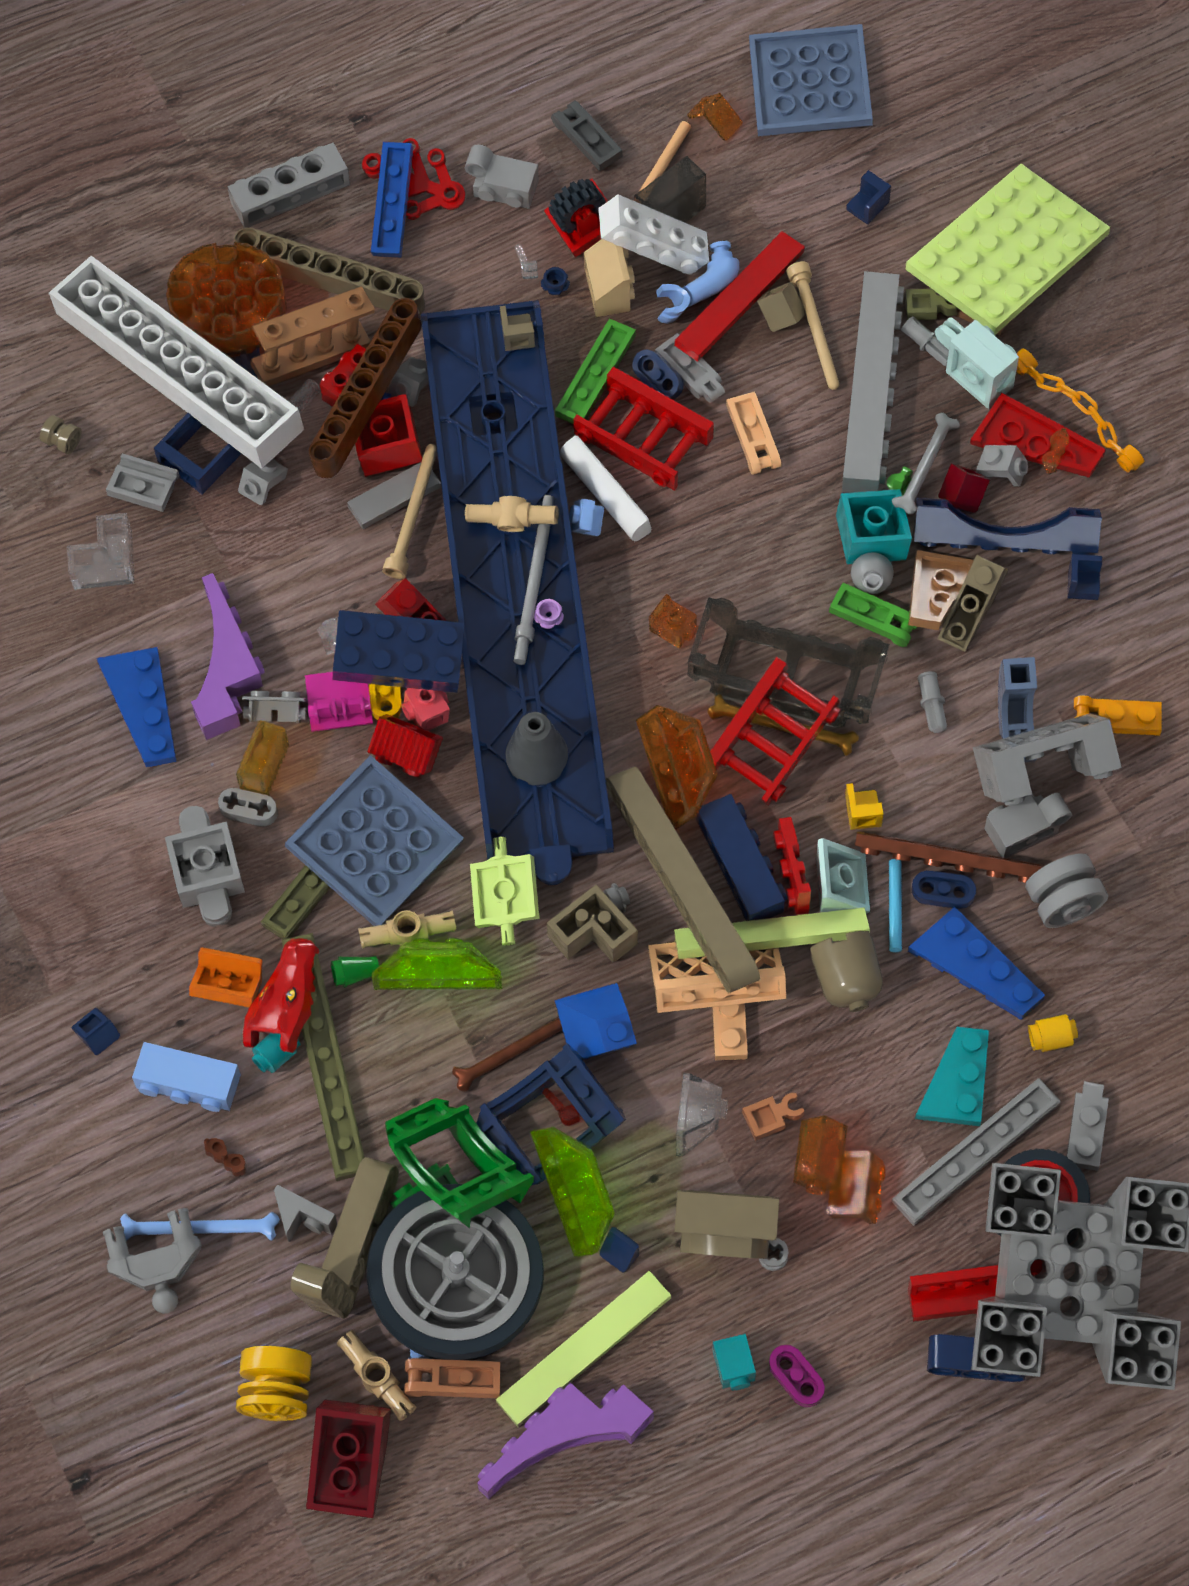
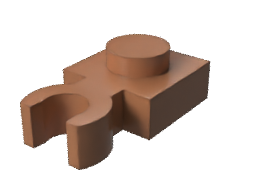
M796 1093L787 1094L779 1104L775 1103L772 1096L742 1108V1113L755 1141L784 1130L786 1128L784 1119L795 1121L804 1116L803 1108L793 1111L788 1107L790 1103L797 1101Z

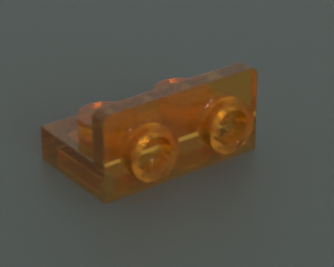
M835 1151L827 1215L832 1219L863 1218L869 1224H876L877 1215L882 1208L880 1191L881 1183L885 1180L886 1169L884 1162L872 1151Z

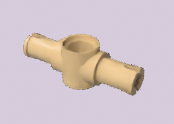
M516 496L500 497L499 502H493L492 505L466 504L465 507L466 522L492 523L493 526H497V529L506 532H522L525 527H530L531 524H558L559 519L557 506H534L530 502H526L525 498Z
M404 910L397 913L392 920H386L387 924L358 928L362 949L388 943L391 946L398 944L405 949H411L416 947L421 940L429 939L428 936L457 931L453 910L430 916H424V913L417 915L410 910ZM404 926H413L415 928L414 931L408 934L400 932V929Z
M354 1330L346 1333L347 1339L351 1344L342 1336L338 1340L337 1345L354 1363L353 1369L361 1377L365 1389L375 1394L379 1400L383 1399L399 1421L406 1419L407 1415L402 1407L411 1415L415 1411L416 1405L410 1401L398 1386L400 1382L391 1372L388 1362L379 1357L374 1351L370 1352ZM374 1369H381L385 1372L384 1378L378 1382L370 1381L368 1375Z

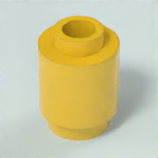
M1066 1014L1036 1020L1035 1024L1028 1025L1029 1039L1034 1051L1041 1049L1042 1052L1070 1047L1074 1044L1073 1039L1078 1038L1075 1020H1069Z

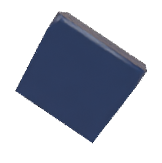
M94 1008L71 1027L95 1055H99L120 1037V1033L111 1020L97 1008Z
M612 1227L606 1236L599 1255L619 1271L625 1273L639 1256V1244L616 1227Z

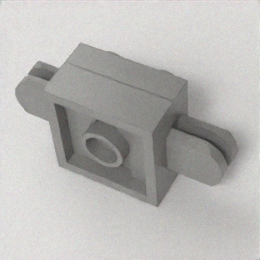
M190 806L180 813L179 825L181 833L165 837L173 875L183 908L199 904L202 918L206 924L220 927L225 925L232 916L229 896L245 893L227 821L211 825L209 816L202 807Z

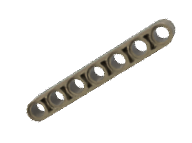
M242 228L234 236L238 260L246 266L338 295L362 286L373 306L388 311L395 301L409 297H416L412 300L417 304L419 315L425 309L423 286L415 279L253 228Z

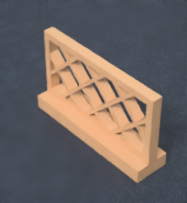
M676 942L648 945L657 1013L786 999V978L779 948L767 949L764 953L759 950L749 951L751 956L756 959L757 968H760L764 963L773 968L758 969L760 974L759 981L728 993L712 966L708 965L709 961L706 956L700 960L697 958L679 959ZM670 954L674 956L668 963L657 958L659 955ZM682 961L692 966L686 972L675 967ZM700 970L703 971V972H705V973H707V974H709V975L695 976ZM668 974L676 977L673 979L662 980Z

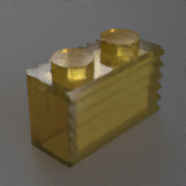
M261 720L257 722L236 773L240 789L270 796L269 791L272 790L271 786L274 785L273 781L276 780L275 775L279 774L278 769H281L282 759L285 758L287 748L290 747L284 727Z

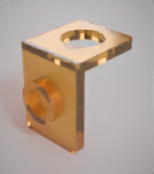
M721 93L703 97L687 114L689 119L704 116L723 141L728 140L743 123Z

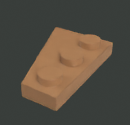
M917 550L914 561L908 625L939 630L949 614L974 560Z

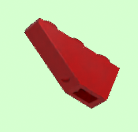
M406 578L396 582L375 603L385 615L447 621Z

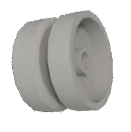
M1078 853L1055 860L1035 872L1026 881L1025 887L1034 903L1040 904L1037 912L1047 928H1058L1077 922L1098 910L1107 901L1109 895L1102 881L1094 878L1096 869L1087 854Z

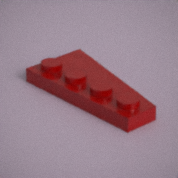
M1004 393L1000 394L970 439L971 445L982 448L985 445H1017L1028 461L1088 478L1091 477L1106 452L1105 448Z

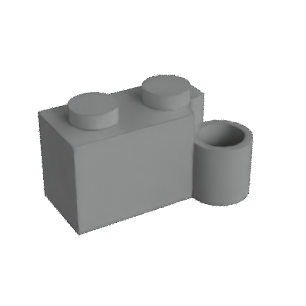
M473 145L465 164V171L476 177L473 185L474 197H479L484 201L505 203L515 208L523 207L529 209L539 181L538 164L495 155L486 146Z
M1032 793L1031 795L1024 796V801L1007 807L1001 805L989 812L984 829L1001 857L1008 858L1058 834L1060 826L1073 816L1060 793H1054L1045 798L1042 795L1035 797Z

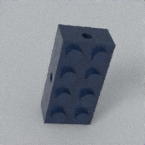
M339 610L333 680L457 693L465 623Z

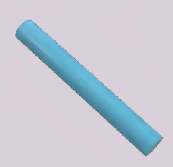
M897 859L889 860L890 952L902 951V862Z

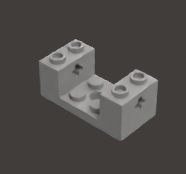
M1091 713L972 747L984 796L992 798L996 802L1005 803L1006 806L1021 803L1024 801V796L1032 794L1023 757L1026 760H1034L1043 757L1044 751L1055 748L1056 752L1068 750L1072 770L1083 773L1084 776H1093L1094 779L1107 778L1113 775V770L1122 768L1110 719Z

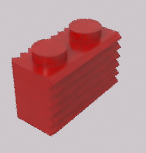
M385 714L378 719L367 752L373 754L379 763L385 765L396 763L403 767L402 771L404 773L420 777V775H425L432 771L443 737Z

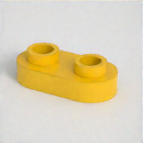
M369 684L370 705L374 718L378 720L379 717L385 714L398 718L402 712L401 687ZM384 706L392 707L390 711L381 710Z

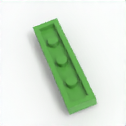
M609 318L555 409L556 417L574 424V417L576 415L587 420L607 386L608 372L613 366L615 368L618 367L636 336L635 329Z

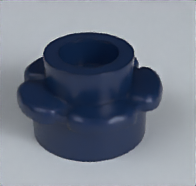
M552 267L546 270L541 280L542 289L548 291L550 295H560L562 291H567L570 286L568 275L559 267Z

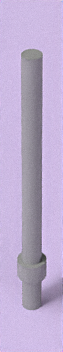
M545 495L542 506H554L555 497ZM538 524L521 622L516 627L514 637L517 644L513 661L520 665L526 663L528 647L533 642L535 629L532 625L551 524Z

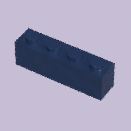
M728 794L697 807L696 821L745 920L769 919L784 913L785 900H787L786 891L781 882H775L771 874L774 872L772 863L767 855L762 856L758 848L760 846L758 835L753 828L749 830L745 822L747 815L741 802L736 803L732 794Z

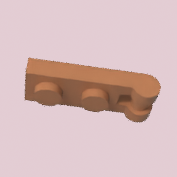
M412 1358L405 1361V1372L408 1373V1382L404 1385V1394L408 1397L498 1398L500 1395V1362ZM432 1373L431 1382L422 1381V1374Z

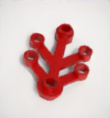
M413 138L404 140L403 143H412L416 146L412 156L411 166L414 174H410L408 199L423 192L434 195L419 203L415 200H409L407 202L406 217L415 220L421 214L440 206L447 210L459 208L465 201L466 193L460 183L451 180L445 165L446 157L443 151L434 148L427 155L430 165L436 169L440 184L428 178L419 154L420 146L418 142ZM370 153L362 161V168L365 174L372 179L379 178L381 155ZM435 155L442 156L438 162H433L432 158ZM372 160L378 161L375 167H369V162ZM455 191L454 197L447 198V192ZM411 206H416L417 211L415 213H408V209Z

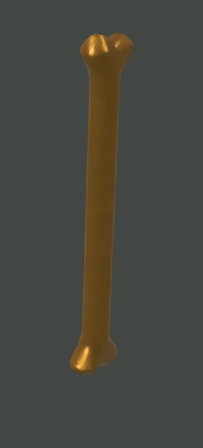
M718 694L714 698V705L708 708L707 713L711 719L721 716L734 718L741 707L728 704L723 699V696ZM757 713L751 722L791 733L765 714L760 716ZM802 724L804 727H806V728L809 729V730H810V728L812 727V726H810V725ZM822 729L815 740L837 745L842 749L844 755L848 756L852 753V745L859 740V736L855 731L841 734Z

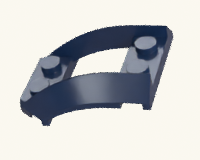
M569 1044L562 1047L563 1050L550 1061H545L505 1093L480 1106L481 1111L476 1124L503 1154L516 1163L518 1171L524 1175L530 1173L534 1176L532 1185L540 1184L573 1163L626 1120L623 1110L617 1107L583 1062L584 1058ZM557 1083L589 1128L560 1151L534 1166L501 1121Z

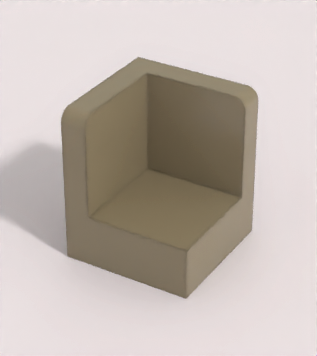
M792 281L766 291L757 300L772 332L798 323L806 314Z
M500 306L505 351L535 347L533 323L531 322L530 314L507 316L506 306Z

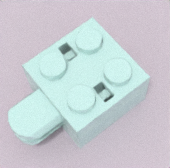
M951 317L943 325L936 328L935 335L937 340L949 350L946 373L986 408L992 407L1001 393L1007 394L1014 387L1019 356L1010 345L1002 343L989 327L981 325L975 319L964 328Z

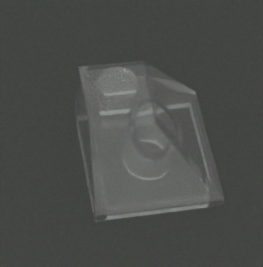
M683 1073L676 1133V1156L683 1157L719 1129V1120L726 1119L728 1099H722V1087L690 1073Z

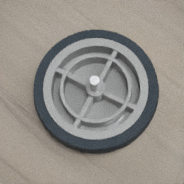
M445 1184L442 1186L450 1191L463 1184ZM419 1191L406 1198L388 1214L376 1232L368 1254V1291L374 1309L382 1324L404 1346L418 1354L433 1359L473 1360L501 1349L511 1342L529 1322L537 1308L543 1289L544 1265L538 1239L527 1219L507 1200L472 1217L469 1229L440 1207L423 1191Z

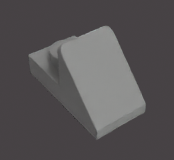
M279 1185L275 1187L274 1192L288 1242L291 1241L302 1220L305 1221L303 1223L304 1226L315 1233L321 1234L322 1231L330 1235L333 1233L338 1224L334 1213Z

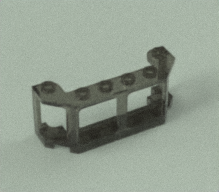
M708 597L688 659L687 675L694 681L703 679L711 683L710 692L715 696L721 694L724 699L744 704L758 682L728 675L727 671L736 643L739 640L750 641L786 651L787 658L785 662L789 667L787 673L791 680L794 679L798 662L803 656L848 667L851 670L844 696L838 706L841 712L832 725L828 723L825 725L841 728L845 727L846 721L849 719H855L859 724L869 723L875 694L884 664L888 659L890 644L884 643L875 637H868L859 641L857 650L843 643L832 644L824 642L816 636L793 634L788 629L766 627L755 620L738 619V610L733 602L725 598L714 599ZM709 619L722 627L727 634L718 664L709 662L705 654L698 653ZM878 665L869 696L858 695L857 699L853 700L861 671L865 667ZM775 688L769 696V699L772 700L771 704L788 716L815 722L820 715L782 688L780 690ZM821 699L826 704H828L829 701Z

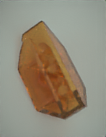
M656 705L636 719V723L665 814L674 829L677 830L697 816L718 774L700 719Z

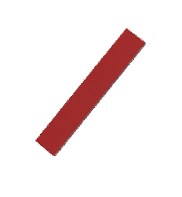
M781 231L675 339L674 346L698 362L786 272L787 268L804 253L805 246Z

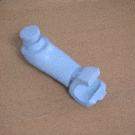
M718 241L710 244V251L714 252L711 255L712 261L707 264V271L682 288L675 284H662L657 289V297H668L674 303V307L664 309L657 318L658 321L666 324L674 322L687 307L723 291L737 277L739 260L733 258L732 252L728 251L731 248L729 241Z

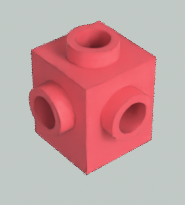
M407 688L405 690L404 703L401 704V707L408 721L413 720L416 726L429 731L447 723L449 719L450 708L447 705L449 700L446 692Z

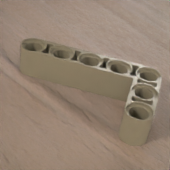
M368 1157L363 1158L357 1169L322 1268L304 1263H299L296 1266L291 1279V1290L312 1310L343 1319L347 1318L350 1314L367 1268L371 1244L384 1220L399 1175L397 1165Z

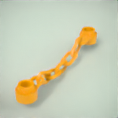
M1022 348L1017 352L1019 360L1016 372L1021 376L1025 373L1029 374L1036 380V385L1039 388L1052 392H1062L1070 397L1072 402L1083 413L1091 415L1098 424L1097 432L1102 445L1105 448L1111 449L1119 456L1117 462L1126 472L1135 471L1145 462L1140 452L1132 445H1127L1122 449L1117 444L1118 439L1113 425L1102 419L1097 412V403L1084 391L1076 392L1065 385L1060 377L1046 373L1040 374L1035 370L1038 362L1028 350ZM1044 378L1057 381L1056 388L1044 385ZM1081 396L1093 405L1089 406L1088 410L1078 402L1081 400ZM1108 426L1113 440L1108 439L1106 443L1102 430H1106Z

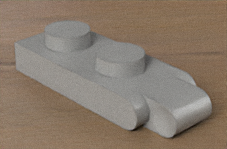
M678 333L655 349V352H658L681 375L684 386L696 398L699 399L703 396L709 403H712L725 393L724 388L720 384L722 382L721 377L703 358L697 362L674 346L675 339L679 336Z
M1084 1081L1082 1093L1076 1092L1066 1156L1076 1163L1078 1168L1098 1171L1100 1166L1109 1098L1102 1097L1104 1084Z

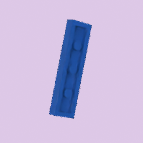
M383 142L371 245L372 256L402 257L413 156L412 143Z

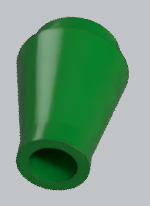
M338 956V960L331 961V972L335 986L343 985L346 988L380 974L379 962L376 956Z

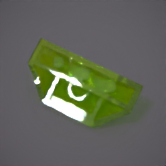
M424 938L415 939L413 942H404L372 972L374 990L502 989L501 971L470 942H464L458 938L446 939L445 942H432Z
M555 1127L531 1131L533 1142L573 1255L584 1256L597 1253L615 1212L593 1150L590 1146Z

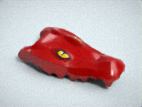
M297 938L289 940L284 945L276 969L250 1005L245 1016L243 1028V1044L245 1047L254 1048L259 1043V1032L280 1034V1048L282 1051L293 1053L296 1050L299 1034L311 1016V1005L314 1004L311 997V992H315L313 985L315 976L312 968L314 966V956L319 954L320 951L312 941Z

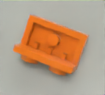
M203 947L200 948L198 967L189 986V996L250 1007L262 984V959Z

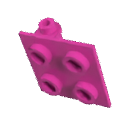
M333 672L305 675L311 732L373 724L368 684L333 680Z

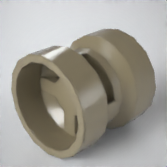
M51 415L41 429L40 441L49 446L56 445L59 451L71 454L80 441L82 431L81 428L73 424L67 425L63 419Z

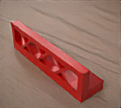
M1035 1260L1031 1264L1030 1271L1032 1276H1035L1042 1270L1041 1260ZM998 1265L910 1276L908 1295L913 1322L977 1314L978 1300L995 1296Z

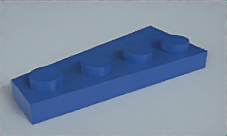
M154 647L96 658L145 766L152 767L177 762L158 648Z
M956 907L952 908L908 947V952L929 961L932 963L931 966L939 971L949 973L960 980L959 983L969 989L972 987L986 996L985 999L1020 1020L1045 998V994Z

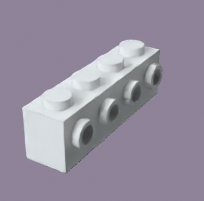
M619 194L599 207L601 239L688 275L709 263L707 232Z

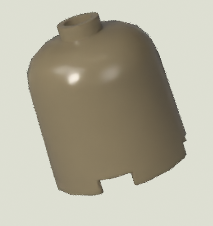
M869 931L846 933L847 940L833 943L832 938H828L810 948L811 959L823 995L835 1007H849L850 1012L864 1010L869 1007L868 1002L876 998L882 990L883 977L874 941Z

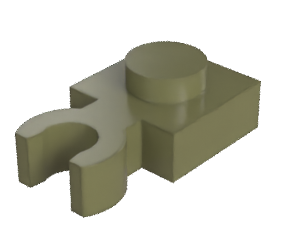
M906 289L907 320L912 318V316L917 320L937 319V313L939 312L946 316L957 315V307L953 304H947L950 302L941 295H936L933 289Z

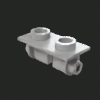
M251 691V697L242 696L243 700L249 701V706H244L243 718L249 719L250 722H272V710H278L277 722L300 723V720H306L307 710L306 708H301V702H308V699L300 698V692L282 691L281 697H269V691Z

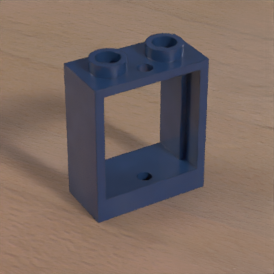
M188 412L154 447V451L159 464L177 469L179 478L203 495L242 453L230 444H227L202 469L178 452L203 425Z

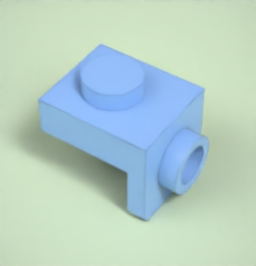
M581 499L575 501L569 513L571 532L599 536L601 534L604 507L595 505L593 500Z

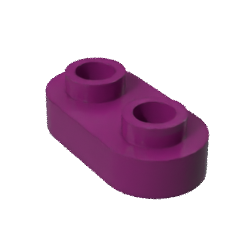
M781 1345L775 1348L770 1355L769 1368L795 1403L802 1407H813L820 1403L825 1390V1385L820 1375L794 1346ZM782 1360H789L792 1363V1367L785 1370L780 1367V1362ZM810 1386L814 1392L812 1395L806 1396L802 1394L801 1388Z

